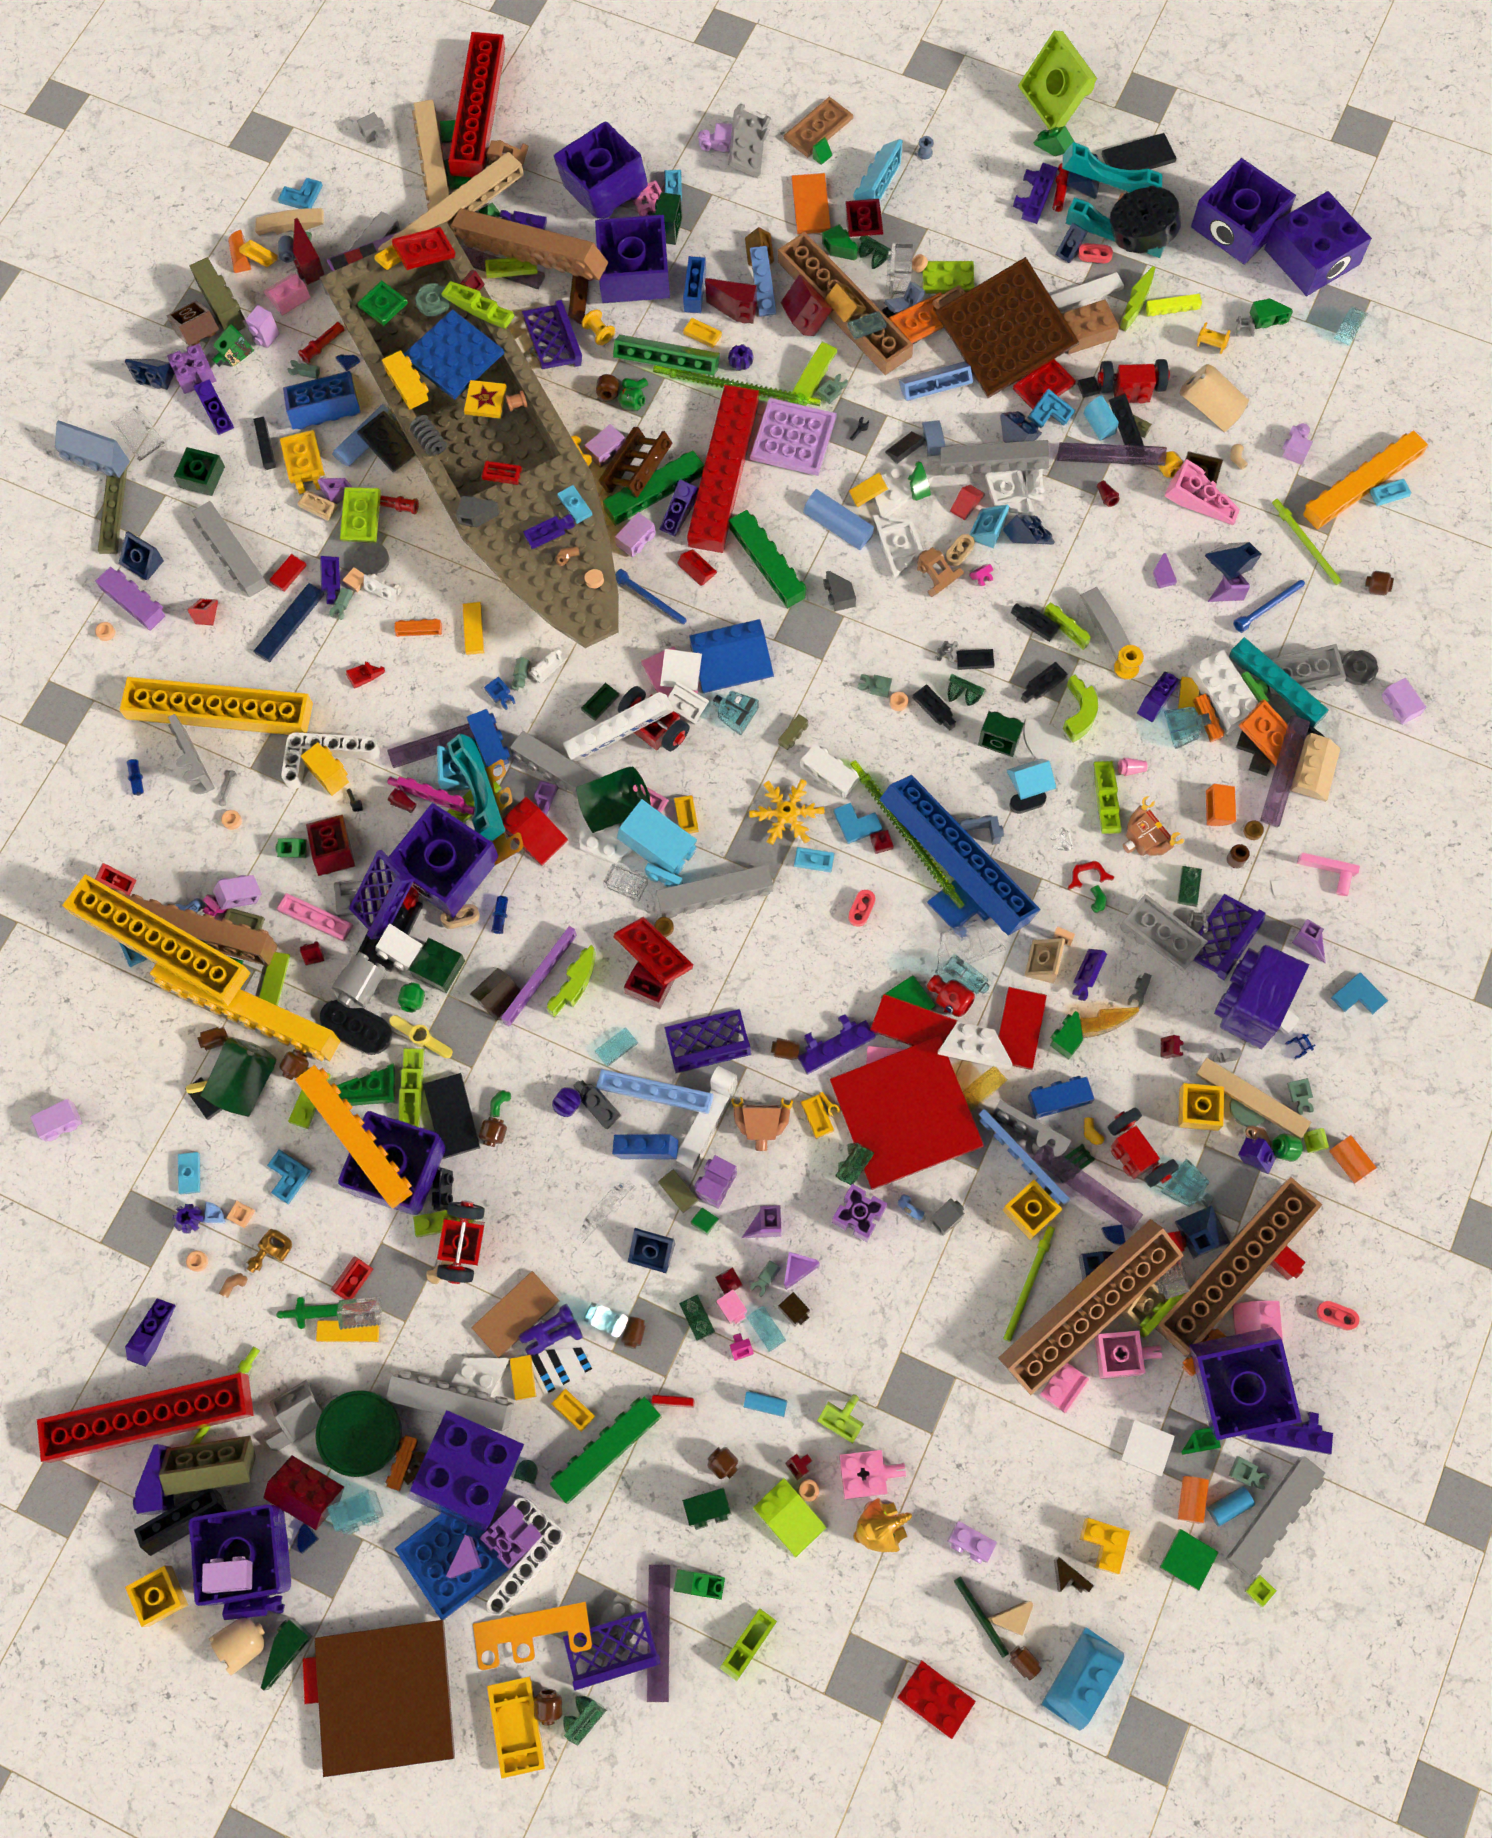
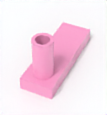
M1307 853L1300 854L1297 864L1340 873L1336 892L1340 896H1348L1351 878L1359 873L1360 868L1359 865Z

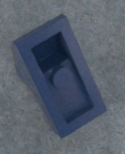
M1072 223L1055 255L1070 263L1077 256L1079 247L1088 231Z

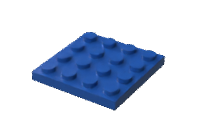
M452 309L408 349L404 356L408 355L412 362V367L455 400L469 387L470 380L475 381L504 354V350Z
M443 1513L395 1548V1551L441 1620L448 1618L510 1570L498 1558V1552L494 1548L490 1550L480 1539L485 1533L484 1531ZM465 1535H469L473 1538L482 1567L455 1578H449L446 1575Z

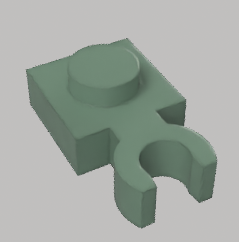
M841 374L835 376L834 382L831 380L825 382L817 390V395L830 404L842 394V389L848 385V380L839 382Z
M861 674L860 680H864L866 683H858L860 690L870 689V694L888 698L892 678L874 674L873 679H870L868 675Z
M1308 1078L1288 1082L1287 1086L1291 1101H1298L1297 1113L1303 1115V1106L1308 1108L1309 1113L1313 1112V1105L1308 1102L1309 1098H1313Z
M1236 1456L1228 1475L1248 1486L1253 1482V1485L1259 1489H1265V1486L1259 1482L1260 1478H1270L1266 1473L1256 1472L1258 1466L1239 1456Z

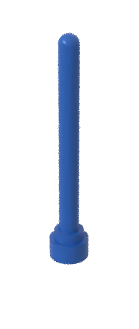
M619 569L616 572V581L619 585H627L681 624L686 623L687 620L684 616L629 579L626 571Z
M1299 580L1247 617L1240 616L1234 620L1235 629L1240 633L1246 631L1252 621L1302 588L1305 582Z

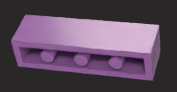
M110 566L95 582L105 594L151 631L165 617L162 605L156 600L154 602L150 600L151 597L147 592L138 590L139 587L135 582L126 580V576L119 569L116 571Z

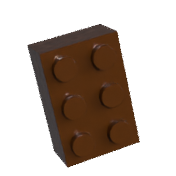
M197 300L167 315L176 335L188 346L199 344L201 339L212 337L219 330L210 311Z

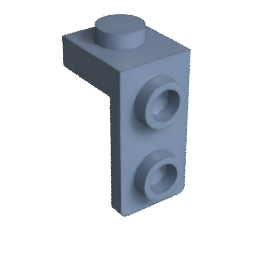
M910 282L904 297L886 299L884 304L894 313L901 312L921 302L925 291L917 283Z
M985 815L980 819L966 818L959 823L965 831L989 827L992 845L1000 844L1001 837H1004L1003 826H999L997 816Z

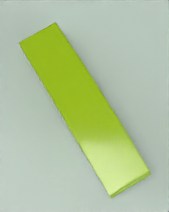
M1154 266L1132 288L1130 301L1127 303L1125 310L1126 315L1122 318L1120 329L1125 332L1135 321L1144 306L1156 267Z
M450 281L441 293L442 297L461 309L503 329H506L514 318L513 311L499 307L496 301L481 296L480 291Z
M823 341L821 342L791 394L798 397V399L789 398L788 402L807 406L819 388L820 381L828 371V365L837 354V348Z
M1113 761L1094 762L1095 789L1101 833H1121L1120 808L1117 797L1118 787Z
M404 1048L401 1088L399 1089V1121L419 1127L425 1048Z

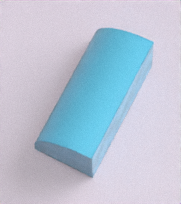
M1100 395L1086 406L1083 414L1099 440H1103L1116 434L1119 422L1104 397Z

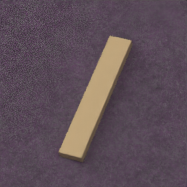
M1207 1057L1196 1073V1076L1212 1086L1224 1087L1225 1094L1291 1135L1298 1137L1300 1140L1311 1124V1121Z

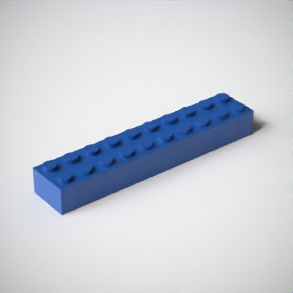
M913 775L889 785L879 800L910 831V834L922 844L935 860L944 867L948 874L961 885L962 889L995 921L1003 932L1009 936L1032 921L1041 909Z

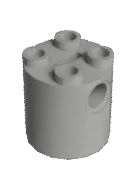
M361 952L357 955H352L349 964L342 970L331 987L337 1001L347 1008H365L375 993L379 982L386 976L384 973L385 967L379 963L373 964L368 961L369 957Z

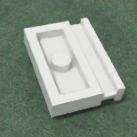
M679 682L676 683L668 696L674 712L694 724L709 702Z

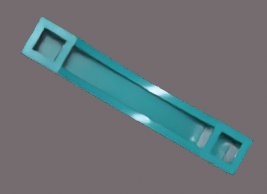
M1072 142L1063 154L1062 169L1118 189L1132 192L1149 186L1162 188L1161 173L1150 169L1124 170L1108 166L1099 161L1090 152L1088 147Z
M1074 197L1068 209L1065 224L1071 226L1072 223H1075L1089 233L1115 242L1110 219L1096 210L1091 203ZM1166 246L1160 249L1158 247L1148 249L1146 253L1161 258Z
M1244 637L1231 650L1229 658L1239 667L1257 676L1273 688L1288 703L1299 719L1307 722L1314 728L1329 711L1328 708Z
M458 734L447 745L451 758L465 776L472 791L475 806L472 823L476 832L493 841L505 832L501 815L476 740L466 735Z

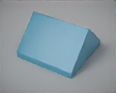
M1009 505L980 510L969 534L974 538L975 542L994 549L1006 523Z
M437 746L438 783L441 789L444 791L470 789L465 776L451 758L449 748Z
M1041 758L1007 769V773L1021 800L1056 789L1052 768L1048 760Z

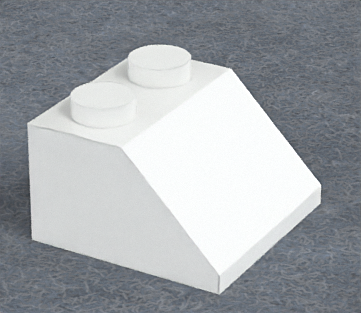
M389 924L376 945L375 951L378 952L377 955L384 960L389 959L394 962L393 965L399 970L403 971L405 969L408 971L423 945Z

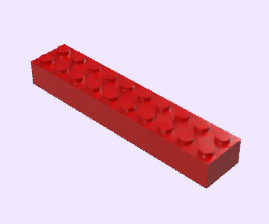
M471 32L448 161L452 176L474 177L486 168L487 157L485 153L486 148L490 144L505 55L504 34Z
M724 385L687 535L688 547L719 553L724 551L729 530V519L732 518L759 405V390Z
M240 1372L37 1419L41 1462L53 1463L252 1417L254 1413L249 1376Z

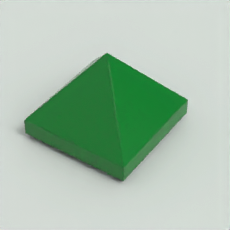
M493 202L478 210L481 214L496 218L500 215Z

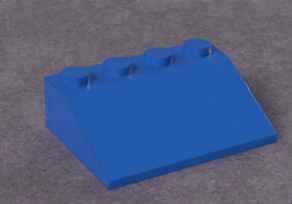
M351 371L283 387L286 412L293 430L304 429L306 426L313 424L320 425L325 421H336L341 417L355 416L357 413H361Z
M760 619L689 635L691 651L702 654L699 680L703 693L774 677Z

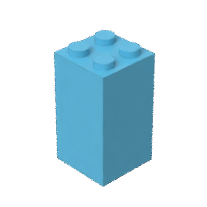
M641 799L619 827L617 834L618 840L649 863L677 876L684 868L685 860L689 861L697 849L695 846L696 838L643 799Z

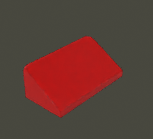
M693 549L681 554L677 562L700 586L717 574V571Z
M354 1256L332 1286L331 1291L350 1303L373 1271V1268Z

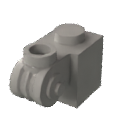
M375 112L357 120L360 133L367 143L376 139L379 148H386L389 145V140L393 138L389 129L385 130L382 118H378Z

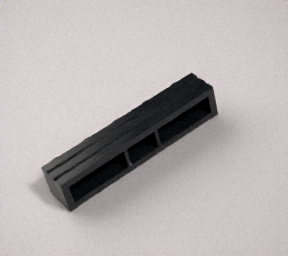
M264 417L254 418L263 466L265 470L276 468L267 422Z

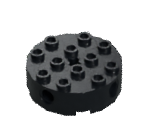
M1155 186L1125 193L1115 203L1110 212V225L1116 244L1127 252L1146 253L1148 249L1156 247L1160 249L1170 243L1177 236L1181 228L1179 202L1175 195L1169 190Z

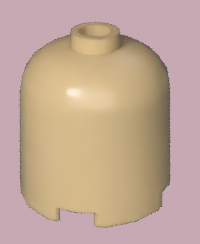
M239 1618L209 1638L210 1642H212L211 1647L220 1662L224 1660L227 1664L226 1671L230 1675L235 1674L263 1651L264 1639L262 1635L265 1633V1630L259 1622L255 1624L249 1618Z

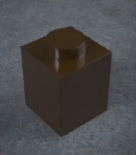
M794 1292L778 1305V1309L794 1326L798 1323L803 1325L810 1318L808 1316L810 1309Z

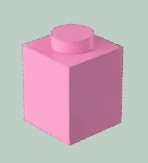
M731 1290L716 1301L730 1324L733 1322L737 1324L746 1318L747 1309L734 1290Z

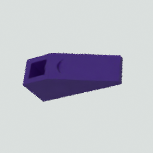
M210 379L193 386L218 435L233 429L234 426Z
M679 480L659 530L672 536L677 535L696 502L698 487Z
M1164 671L1145 696L1136 714L1153 723L1181 680L1173 674Z
M158 1298L155 1300L125 1346L128 1361L144 1367L147 1366L155 1354L176 1307L174 1304Z

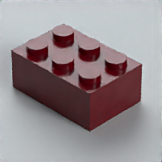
M291 1455L267 1482L263 1499L317 1530L340 1503L344 1486Z

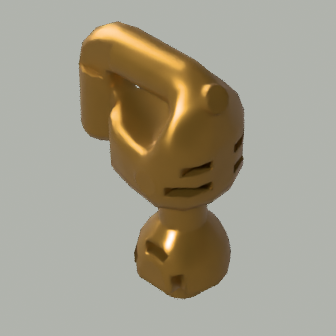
M268 1230L257 1245L260 1248L259 1252L246 1262L249 1264L247 1270L252 1273L255 1270L260 1271L262 1260L267 1253L281 1262L284 1261L292 1248L290 1238L278 1230ZM272 1238L280 1241L284 1246H275L271 1242Z

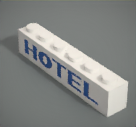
M658 692L563 744L570 760L579 762L670 714L674 710L667 695Z

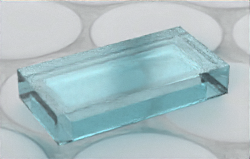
M880 311L848 322L847 327L854 340L886 328L887 324Z
M625 1027L596 1049L595 1053L608 1067L636 1046L638 1042Z
M764 1306L746 1317L769 1352L786 1341Z

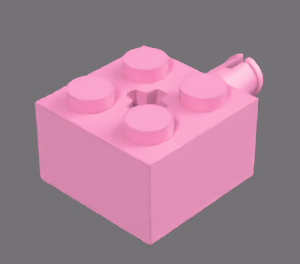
M1139 1331L1098 1334L1094 1338L1100 1379L1141 1376L1145 1374L1144 1359H1162V1352H1158L1161 1350L1160 1345L1142 1347ZM1118 1350L1120 1354L1124 1355L1121 1359L1115 1355Z
M882 1450L839 1455L844 1500L886 1495L887 1478L906 1477V1471H896L905 1469V1464L885 1465L883 1463ZM861 1469H864L869 1474L865 1481H862V1478L857 1476Z

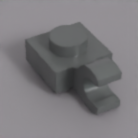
M1144 973L1142 978H1137L1134 986L1137 991L1136 994H1132L1129 997L1128 1005L1135 999L1139 1002L1137 1008L1140 1009L1142 1007L1144 995L1152 975Z

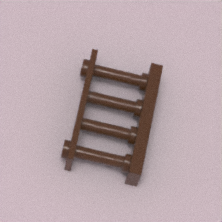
M633 427L598 480L604 490L612 493L617 485L626 486L634 497L638 498L673 444L667 433L662 431L657 439L646 438L639 427ZM643 444L652 446L648 453L639 451ZM634 458L644 459L640 466L630 465ZM625 472L634 473L630 480L622 479Z

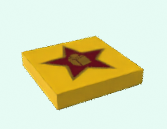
M470 380L464 408L465 415L501 418L507 388L506 384Z

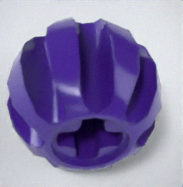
M744 344L732 347L728 355L730 366L736 368L737 371L748 369L754 359L752 350Z
M564 1087L553 1099V1109L560 1116L570 1117L580 1106L581 1097L575 1089Z
M185 1204L184 1208L179 1206L176 1209L178 1212L176 1215H173L172 1221L176 1222L174 1227L178 1231L182 1230L183 1233L190 1234L192 1229L197 1231L200 1228L198 1224L200 1222L203 1223L204 1217L200 1215L202 1211L198 1206L194 1207L193 1204Z

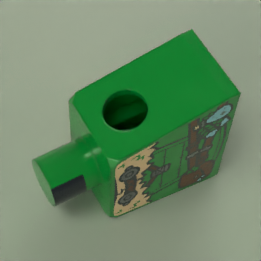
M230 324L213 345L219 353L212 361L218 367L225 361L231 366H235L250 355L254 349L244 336Z

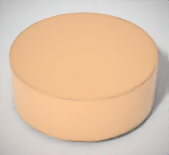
M922 254L916 255L911 262V268L917 273L922 272L927 266L928 259Z
M597 569L589 570L585 574L586 585L590 588L600 587L604 582L602 572Z
M102 622L97 625L95 633L100 640L108 641L114 637L115 629L110 623Z
M903 692L893 693L889 702L891 708L895 711L904 710L908 705L907 695Z
M228 810L222 815L221 821L227 829L234 830L241 825L242 819L237 811Z
M201 1251L191 1252L186 1259L187 1267L195 1272L204 1270L208 1264L207 1255Z
M804 1480L799 1485L798 1493L804 1501L811 1502L818 1497L819 1486L813 1480Z

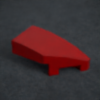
M366 661L365 665L346 670V675L354 689L385 673L384 667L381 666L379 668L370 665Z

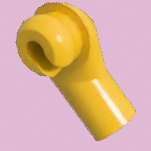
M1084 1118V1137L1094 1145L1103 1144L1104 1136L1094 1129V1118Z

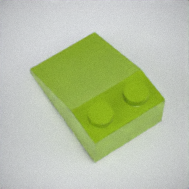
M785 1478L753 1507L756 1513L795 1557L827 1528Z

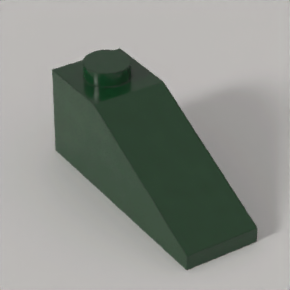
M295 1619L283 1621L277 1629L278 1634L274 1637L261 1684L263 1691L269 1690L313 1637Z

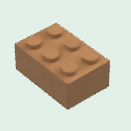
M1105 299L1061 313L1079 341V345L1067 351L1068 355L1115 340L1117 337L1119 325Z

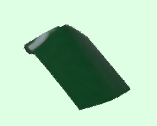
M633 766L622 768L576 787L580 810L592 833L624 822L641 799L651 805L650 794L645 782ZM634 785L637 787V792L633 790ZM641 785L645 789L646 796L643 794L641 790Z
M228 1038L222 1047L201 1096L225 1111L249 1117L275 1067L277 1059L269 1051L252 1042ZM248 1045L255 1046V1047L258 1048L259 1050H255V1049L249 1047ZM247 1051L253 1052L254 1055H248Z

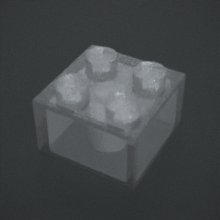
M892 243V251H888V261L890 262H887L886 287H889V294L905 295L911 282L913 244Z

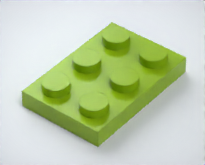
M928 261L926 268L922 271V283L925 294H938L940 292L945 294L958 285L965 292L973 289L974 261Z
M344 488L341 541L377 542L381 490L379 488Z

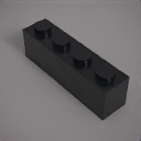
M215 1488L204 1489L134 1529L140 1548L149 1556H152L189 1534L190 1519L228 1511L221 1494Z

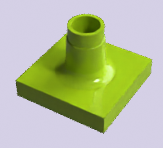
M1054 30L1018 84V87L1047 128L1051 130L1054 127L1059 128L1067 124L1085 96L1092 93L1098 78L1063 31Z

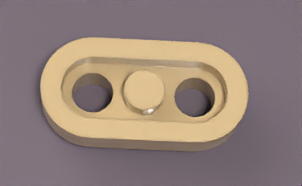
M968 534L959 536L948 549L946 562L951 566L961 565L974 549V538Z
M467 904L463 905L454 918L443 912L441 914V921L445 928L454 929L477 922L480 914L475 905Z

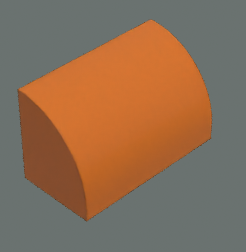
M241 230L235 231L230 235L228 243L233 270L235 273L251 270L249 257L241 254L239 247L246 243Z
M1213 784L1206 790V818L1208 826H1225L1236 822L1235 786Z
M1352 1135L1329 1150L1354 1184L1377 1168Z
M1183 1476L1177 1520L1196 1524L1204 1523L1209 1479Z

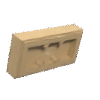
M306 490L297 503L300 508L327 521L330 520L338 508L337 504Z

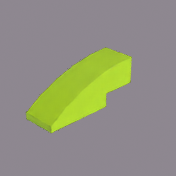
M759 1608L720 1666V1669L735 1681H738L777 1621Z

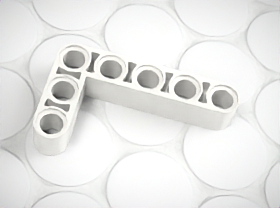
M292 733L286 741L281 776L288 788H299L302 785L305 768L301 755L317 742L322 747L326 745L332 752V756L338 758L375 759L380 755V748L377 741L369 736ZM333 744H337L336 747L330 748ZM356 745L353 749H349L350 746ZM374 746L373 749L367 750L368 747ZM295 776L293 780H289L290 777Z
M720 1066L716 1068L710 1081V1093H713L714 1097L709 1114L698 1113L677 1152V1159H675V1161L692 1170L701 1157L738 1085L737 1075Z
M518 1498L513 1505L518 1509L521 1502H527L529 1508L523 1514V1520L528 1525L530 1523L534 1525V1519L537 1516L544 1518V1525L541 1528H537L542 1537L531 1547L489 1598L487 1610L492 1615H502L511 1607L565 1540L564 1530L527 1498ZM553 1530H558L560 1533V1539L557 1542L550 1540L549 1536ZM539 1547H543L546 1550V1555L541 1560L535 1555ZM525 1564H529L532 1568V1572L528 1577L523 1576L521 1572ZM511 1581L517 1584V1591L514 1594H510L507 1591V1585ZM496 1599H500L503 1602V1608L499 1612L493 1609V1602Z

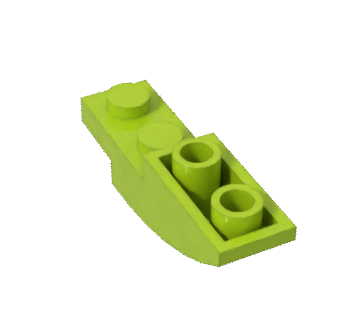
M592 945L588 949L584 948L579 955L580 958L568 966L566 975L570 981H566L561 986L558 995L551 997L548 1001L547 1010L553 1017L567 1003L574 1007L584 993L595 964L596 952Z

